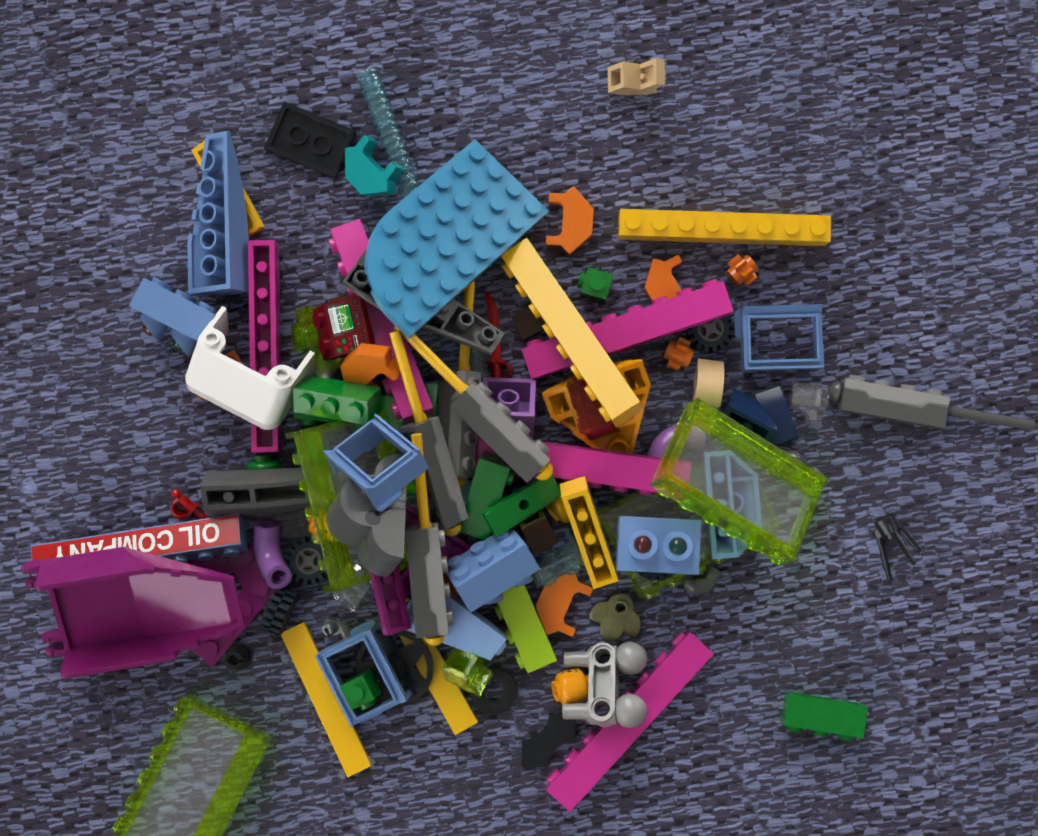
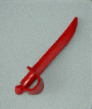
M485 292L489 323L500 330L498 309L490 294ZM500 341L491 354V361H487L486 364L492 365V378H503L502 364H506L508 367V374L504 378H512L514 369L510 363L502 360Z
M178 489L171 492L172 498L175 499L171 504V513L174 517L185 519L191 514L196 520L210 518L198 507L201 504L200 502L195 505L186 495L182 496L181 491ZM177 503L180 504L187 512H181L178 509Z

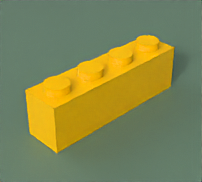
M585 476L559 484L561 497L593 589L618 582L615 563Z

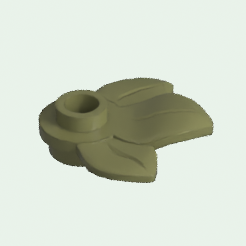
M616 593L608 601L598 602L591 609L589 619L601 622L600 632L606 642L616 640L623 632L635 638L640 631V617L633 610L634 605L631 597L625 593ZM621 603L625 605V608L618 610L615 606Z

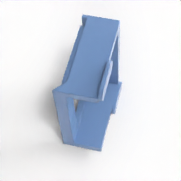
M823 304L743 306L735 311V335L740 338L741 372L823 369ZM812 317L814 359L751 360L750 319Z
M375 413L374 419L358 429L333 448V450L322 451L336 473L342 470L366 492L377 511L382 512L402 497L401 489L429 467L420 449ZM387 439L405 455L371 479L352 461Z
M369 620L353 628L350 632L351 636L320 650L315 655L351 727L358 723L366 722L400 703L407 702L412 695L410 689L404 692L375 635V631L379 628L375 620ZM364 641L392 698L359 713L357 708L350 709L340 688V685L344 682L330 656Z

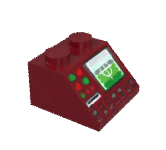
M357 295L326 303L312 309V322L317 329L319 338L318 348L324 361L345 358L361 343L375 344L366 302Z

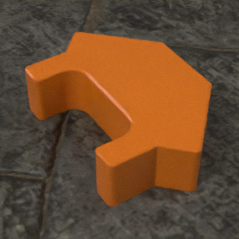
M575 187L570 188L565 194L549 193L548 199L549 204L560 205L563 208L562 233L559 236H547L546 247L562 248L568 256L572 255L592 237L594 208Z
M679 255L667 261L655 258L652 260L644 286V291L650 302L666 296L667 300L677 297L676 292L681 289L672 275V269L682 263Z
M361 343L345 358L340 366L343 381L375 387L379 386L372 379L378 374H384L392 381H395L401 373L397 360L392 356L391 347Z
M573 570L545 581L535 607L547 635L560 631L572 637L576 630L575 627L564 622V617L575 593L580 592L590 596L593 591L591 586L578 581Z

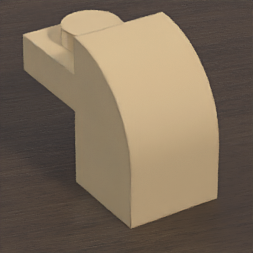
M654 58L641 64L623 61L607 67L608 93L649 95L657 93V88L665 85V60L661 58Z
M697 360L690 419L716 422L718 409L721 407L724 387L723 361Z

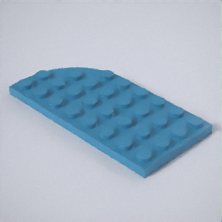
M474 139L388 211L376 225L369 238L364 262L365 275H367L372 289L371 295L385 316L410 339L548 214L549 210Z

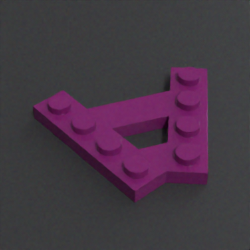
M406 503L405 526L419 524L418 510ZM444 534L445 546L440 547L441 557L446 556L448 562L452 557L460 556L468 551L471 546L457 536L450 537ZM397 565L388 577L378 576L369 571L383 635L388 636L411 629L412 626L406 604V599L412 595L409 565L400 572Z
M254 543L247 544L248 551L240 552L235 557L219 555L213 556L214 558L209 561L187 560V564L221 573L234 572L243 588L238 597L244 625L214 640L211 638L200 643L198 648L193 650L212 668L258 615L274 593L275 589L267 585L258 569Z

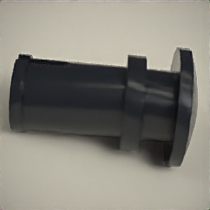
M242 643L231 646L225 656L227 659L225 664L230 669H245L251 664L253 659L251 649Z

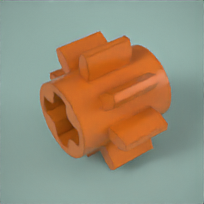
M737 254L727 263L730 268L726 271V274L736 286H740L743 283L747 287L758 278L754 273L759 268L748 255L741 258Z
M681 337L678 338L677 342L670 340L663 355V358L669 360L666 366L677 371L680 369V366L687 368L695 351L689 348L691 341Z

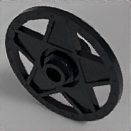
M382 630L376 632L375 635L401 686L418 692L410 697L407 702L400 703L394 707L408 706L419 700L426 693L432 682L434 664L430 650L420 638H416V635L410 631L404 630L392 634L404 636L413 641V643L402 648L398 647L390 635H383ZM363 643L356 658V675L368 669L372 670L376 680H379L382 691L380 696L374 699V701L381 703L392 698L373 658L363 661L367 650L365 643ZM423 654L427 664L426 679L414 667Z

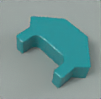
M364 135L355 147L345 148V178L361 195L376 197L396 194V181L405 170L401 165L392 162L384 170L372 158V151L378 145L374 138Z

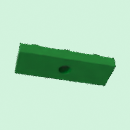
M553 475L544 481L534 479L484 511L482 515L493 536L498 537L559 498L561 491ZM523 500L522 506L519 507V503Z

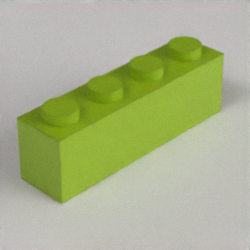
M513 586L503 592V600L497 602L498 604L494 606L499 620L505 619L508 629L504 630L510 645L515 643L519 653L515 654L520 669L526 668L527 673H530L557 661L526 586Z

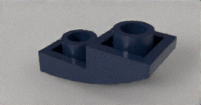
M777 386L755 394L758 402L777 426V430L771 438L773 446L777 447L799 439L781 387Z

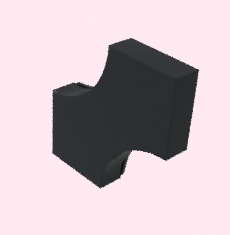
M549 713L547 724L540 733L533 737L522 739V767H548L549 759L557 747L564 743L575 741L576 720H564L562 713Z

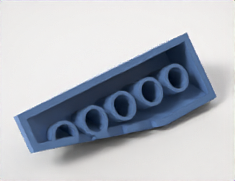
M223 131L206 135L200 166V169L203 170L201 182L197 184L196 194H199L197 209H193L191 218L195 220L193 233L189 234L187 241L188 294L236 295L249 293V233L244 191L231 133Z

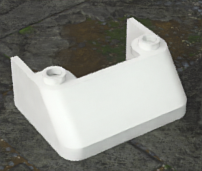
M222 306L198 338L186 372V386L192 393L262 429H275L281 424L294 405L293 387L306 375H315V353L309 351L297 370L286 365H278L273 367L267 376H264L221 354L226 346L225 335L229 331L227 308Z

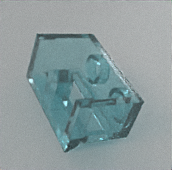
M569 529L564 531L568 543L555 549L552 546L549 550L545 551V554L534 558L540 570L532 574L537 587L541 585L550 586L555 583L558 577L564 574L573 575L585 565Z

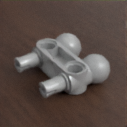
M631 641L622 643L619 647L602 642L590 646V649L587 651L564 652L565 668L588 667L589 686L588 701L586 703L563 704V719L587 720L590 725H598L604 728L617 725L618 723L623 727L633 728L643 723L647 715V706L644 700L638 695L630 693L619 698V671L632 676L640 673L645 668L648 658L643 646ZM602 655H610V660L607 663H598ZM601 707H610L609 713L607 715H597L598 710Z

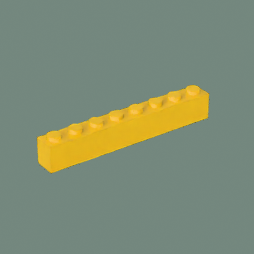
M620 209L618 214V240L826 246L831 242V216Z
M525 238L501 256L505 262L501 266L509 279L512 277L516 279L518 284L515 285V288L523 299L525 297L529 298L531 304L528 307L535 318L542 317L545 322L542 328L550 339L553 337L557 339L559 344L555 347L564 360L569 357L573 363L570 369L577 380L584 379L587 384L584 390L592 402L596 399L599 401L602 407L598 410L606 422L611 420L618 427L641 412L643 407L639 399L529 240Z

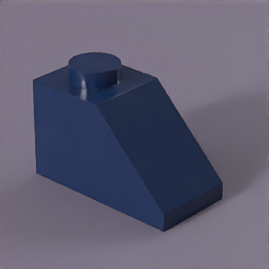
M736 389L732 391L723 405L717 424L762 448H765L777 430V426L758 400Z

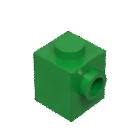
M588 267L587 273L581 272L577 288H581L580 296L605 303L613 274Z
M371 669L347 679L340 685L351 710L360 707L361 710L369 708L375 704L374 699L382 693Z

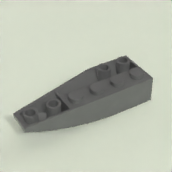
M366 248L343 280L342 285L381 310L371 295L372 289L368 277L365 275ZM454 299L422 327L425 330L489 355L493 353L505 334Z

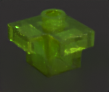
M307 306L295 311L296 324L291 326L294 352L318 349L319 338L317 329L312 322V309L315 306Z
M455 647L442 667L446 681L478 697L482 695L493 673L484 667L487 659Z

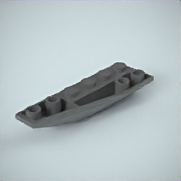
M357 465L366 473L365 465ZM332 466L207 471L200 485L203 509L210 518L239 513L243 519H266L333 501L345 482L350 478L342 470L336 473Z

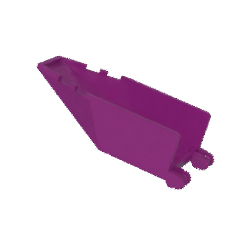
M118 547L45 560L35 559L21 567L23 574L38 573L37 576L26 579L25 585L27 588H35L36 591L48 590L59 629L44 632L41 635L42 642L46 643L62 641L48 645L45 649L47 656H64L60 671L62 679L169 662L177 658L178 654L188 649L192 651L198 648L200 643L211 638L214 640L244 625L234 576L138 550Z

